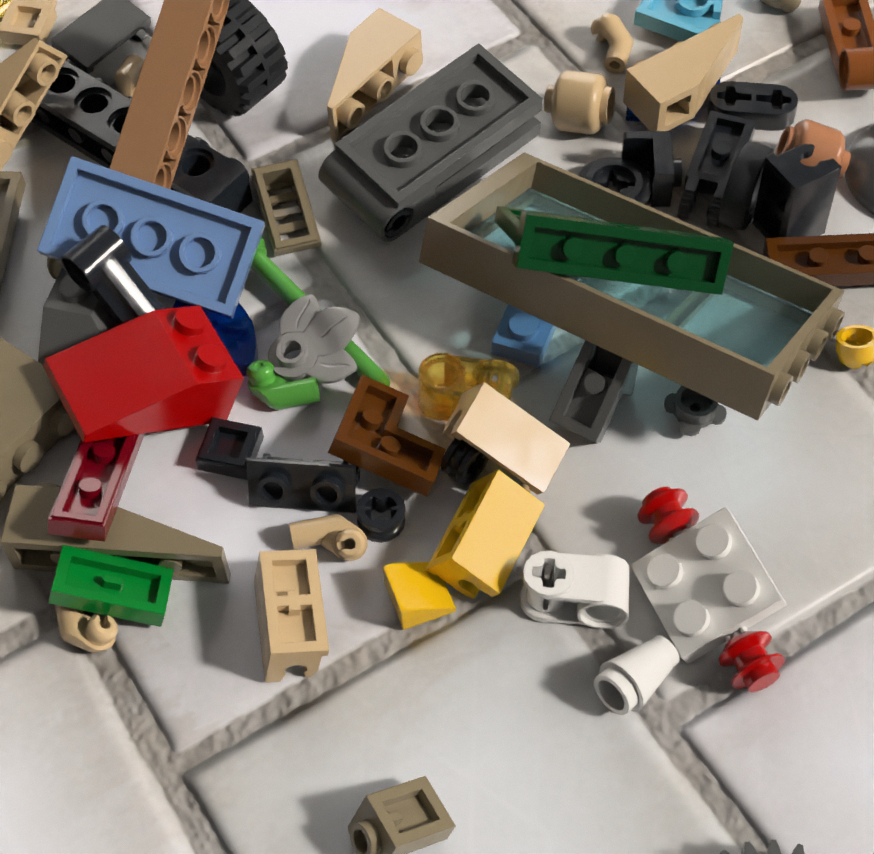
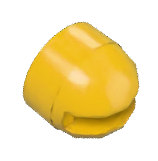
M849 325L837 332L836 352L844 366L854 370L861 368L862 364L868 366L874 362L873 328L865 325Z

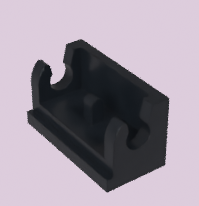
M813 144L799 145L778 156L773 153L765 157L752 222L765 238L820 236L825 233L842 167L833 158L820 161L816 166L803 165L800 160L813 155L815 148Z

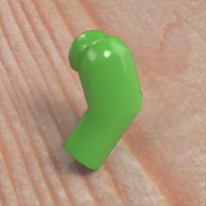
M267 360L253 362L246 371L249 379L247 385L251 394L272 409L282 410L320 402V392L316 377L287 382L284 378L274 373L273 364Z

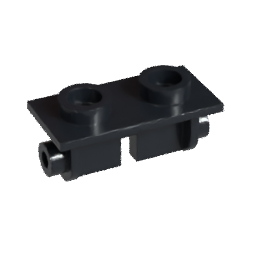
M264 453L262 458H247L249 505L356 513V486H359L360 467L352 465L345 460L343 462L324 460L304 462L303 459L272 457L270 453Z

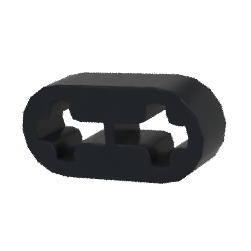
M736 81L721 82L711 89L707 113L709 115L711 110L756 121L755 130L779 131L793 124L798 97L792 89L778 84ZM726 103H732L733 106H728Z

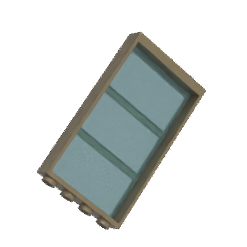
M525 152L430 215L427 219L419 257V263L757 421L771 404L777 406L782 404L792 381L798 383L805 373L809 361L817 360L826 340H832L835 337L845 315V312L838 309L844 290L735 243L722 295L516 268L512 264L515 244L494 221L497 206L719 237Z

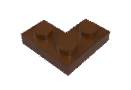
M361 375L328 453L427 497L435 482L446 449L398 428L409 395L365 375Z

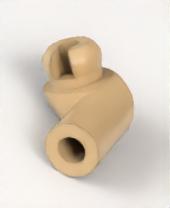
M134 54L127 56L114 76L118 92L126 97H133L144 63L140 56Z
M55 605L60 636L65 642L91 653L103 652L113 646L115 636L118 633V626L111 616L106 615L101 620L98 614L90 616L83 610Z

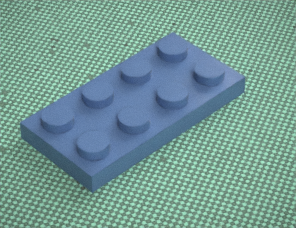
M71 156L37 251L41 255L61 261L60 258L63 254L100 225H106L117 233L128 247L132 258L130 264L153 293L192 306L200 305L203 310L233 319L265 228V222Z

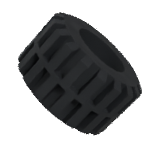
M230 0L200 95L213 108H217L226 115L232 114L235 117L248 112L285 80L287 76L286 70L288 69V62L284 56L286 53L278 39L277 33L261 11L249 0Z

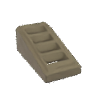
M294 159L251 168L252 187L262 220L265 222V229L274 257L321 247L320 235L298 160ZM290 187L292 189V192L273 196L268 195V192ZM296 201L297 204L296 206L283 209H272V206ZM298 215L302 219L281 225L276 223V220ZM306 230L307 235L281 241L280 234Z

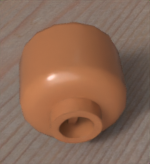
M809 119L798 122L794 127H786L777 144L776 156L799 145L813 144L815 146L813 155L800 160V162L805 166L811 167L816 166L820 161L833 158L842 167L839 179L843 177L848 168L851 153L845 150V137L841 131Z

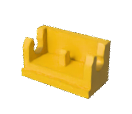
M499 469L471 483L425 570L434 576L437 575L467 597L475 599L479 590L491 597L499 595L545 504Z

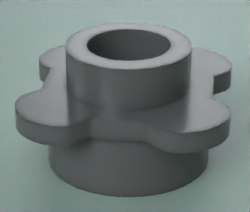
M681 386L676 394L671 393L667 395L664 400V409L676 417L679 422V431L687 436H695L699 434L701 428L710 424L720 425L726 419L727 411L724 406L684 386ZM690 408H698L700 410L698 412L692 411Z

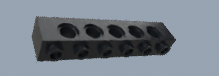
M66 58L57 78L48 89L31 122L103 167L110 168L132 97L122 95L112 89L102 78L92 77L79 69L70 59ZM188 134L170 189L241 213L253 202L249 173L245 166L239 160L232 157L228 158L214 150L202 138L192 137Z

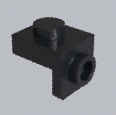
M624 132L621 158L633 161L645 171H649L652 182L651 207H670L673 187H681L682 158H673L672 132Z

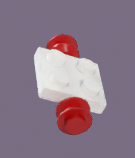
M660 487L653 490L643 499L642 507L637 513V519L642 524H654L649 531L648 538L654 544L663 545L633 562L630 566L681 659L689 664L727 641L718 658V662L723 667L735 666L738 671L731 680L733 688H747L749 692H757L767 688L780 677L778 670L784 664L785 658L779 653H767L765 648L772 640L769 632L748 631L747 629L787 606L785 600L726 506L697 523L699 520L698 511L693 508H682L688 499L685 490L680 488L671 489L670 487Z

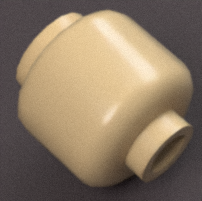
M572 70L563 71L557 78L555 85L547 86L544 96V111L551 113L553 124L558 130L595 134L600 131L603 124H610L615 107V89L608 86L607 80L602 74Z

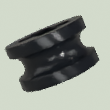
M455 438L442 458L441 471L448 476L456 473V481L463 486H467L481 474L489 458L463 439L458 440Z
M385 488L372 489L364 493L358 500L356 507L357 525L365 533L368 540L383 543L391 541L400 535L405 526L406 508L404 500L398 493ZM375 509L377 512L383 513L389 509L391 510V519L387 520L380 516L372 520L371 511Z

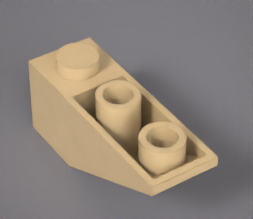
M378 8L350 32L327 104L332 140L337 142L350 129L357 127L366 114L377 104L387 100L398 85L408 76L414 75L423 64L420 29Z
M737 14L721 23H715L707 30L685 41H679L670 48L646 60H640L632 67L626 69L623 103L650 131H669L694 118L710 94L711 89L716 85L738 51L743 17Z
M33 38L0 63V171H2L4 165L10 159L15 146L28 124L34 118L37 108L51 84L57 78L62 65L68 57L63 52L37 38Z

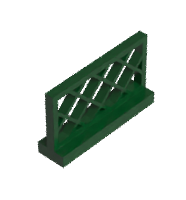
M497 206L494 220L515 244L512 264L516 268L722 295L734 245L727 238Z

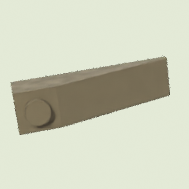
M40 483L36 486L15 485L0 540L14 569L56 572L62 546L67 545L174 569L172 580L229 584L230 569L224 549L219 545L120 507L116 510L105 542L48 534L47 519L61 486L53 483Z

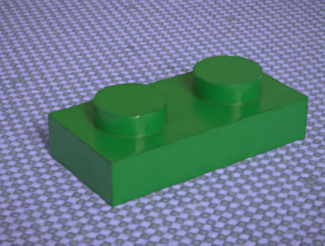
M63 545L48 603L161 627L166 612L174 569Z

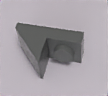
M585 340L549 421L595 443H601L622 395L631 396L633 393L638 365Z

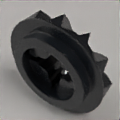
M616 157L602 158L589 163L578 174V176L606 188L609 185V181H612L613 186L616 187L617 192H620V194L649 205L652 193L651 178L640 165L633 161Z

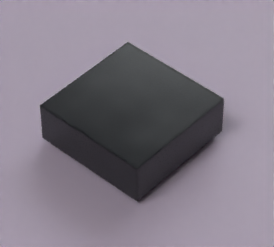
M212 417L195 459L197 469L248 480L247 458H256L264 438L262 427Z

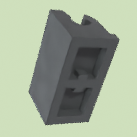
M101 0L51 39V44L53 48L66 54L67 58L79 69L90 74L94 71L95 65L131 37L139 42L145 40L148 34L144 30L151 26V17L129 0Z

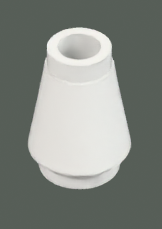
M660 635L655 636L653 639L604 662L600 666V674L594 679L595 691L604 705L618 715H625L629 711L638 712L671 672L672 668L678 664L679 654L675 646L667 638Z

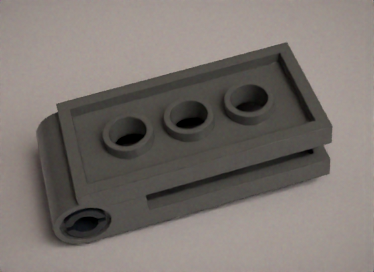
M478 43L336 142L335 150L322 163L318 178L383 242H391L540 134L541 122L534 116L542 111L543 98Z

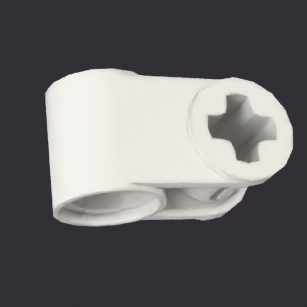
M540 551L532 555L525 563L523 569L524 585L520 593L521 608L528 617L542 623L578 624L598 629L620 627L629 619V564L624 559L609 554L581 555ZM547 565L551 566L550 575H544ZM544 599L549 600V605L546 609L543 608Z

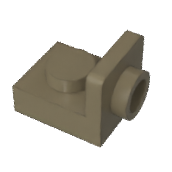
M423 776L366 795L348 825V832L356 854H408L448 839L456 825L427 777Z

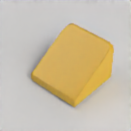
M429 562L391 563L382 566L384 584L403 630L456 612V607L445 581L425 570Z

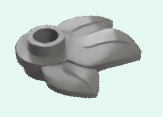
M312 294L295 300L281 316L279 322L280 336L272 343L268 351V361L273 364L274 373L288 381L316 377V380L323 384L339 382L357 370V365L344 349L358 329L360 323L359 314L342 307H330L320 310L318 301ZM301 350L297 357L293 359L285 358L289 352Z

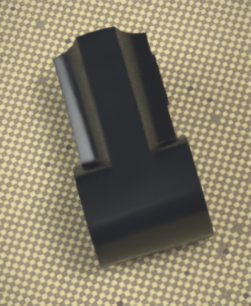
M100 225L60 258L69 277L82 290L87 293H93L118 326L148 312L163 308V305L130 264L132 258L128 247L117 233L106 225Z

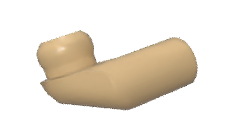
M604 13L601 18L594 19L592 22L591 33L592 35L598 34L596 37L598 42L608 41L610 46L604 66L609 72L619 74L626 69L634 42L619 16L612 13Z
M339 514L289 523L294 550L321 545L345 561H354L361 558L367 549L365 533Z

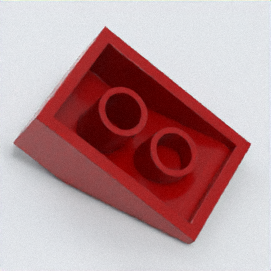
M200 305L153 310L45 358L43 364L83 443L210 424L212 417L227 420L244 379Z

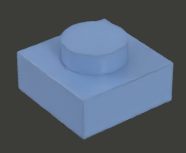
M508 304L492 339L491 354L539 368L556 330V326Z

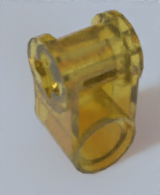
M448 353L432 354L426 357L419 367L418 406L428 418L437 421H448L458 405V400L462 393L484 382L511 401L512 390L519 383V370L509 362L499 359L484 360L454 356ZM494 375L498 376L497 382L492 381Z

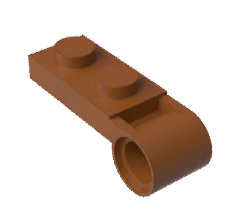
M820 0L818 9L841 89L843 91L874 89V19L868 0Z

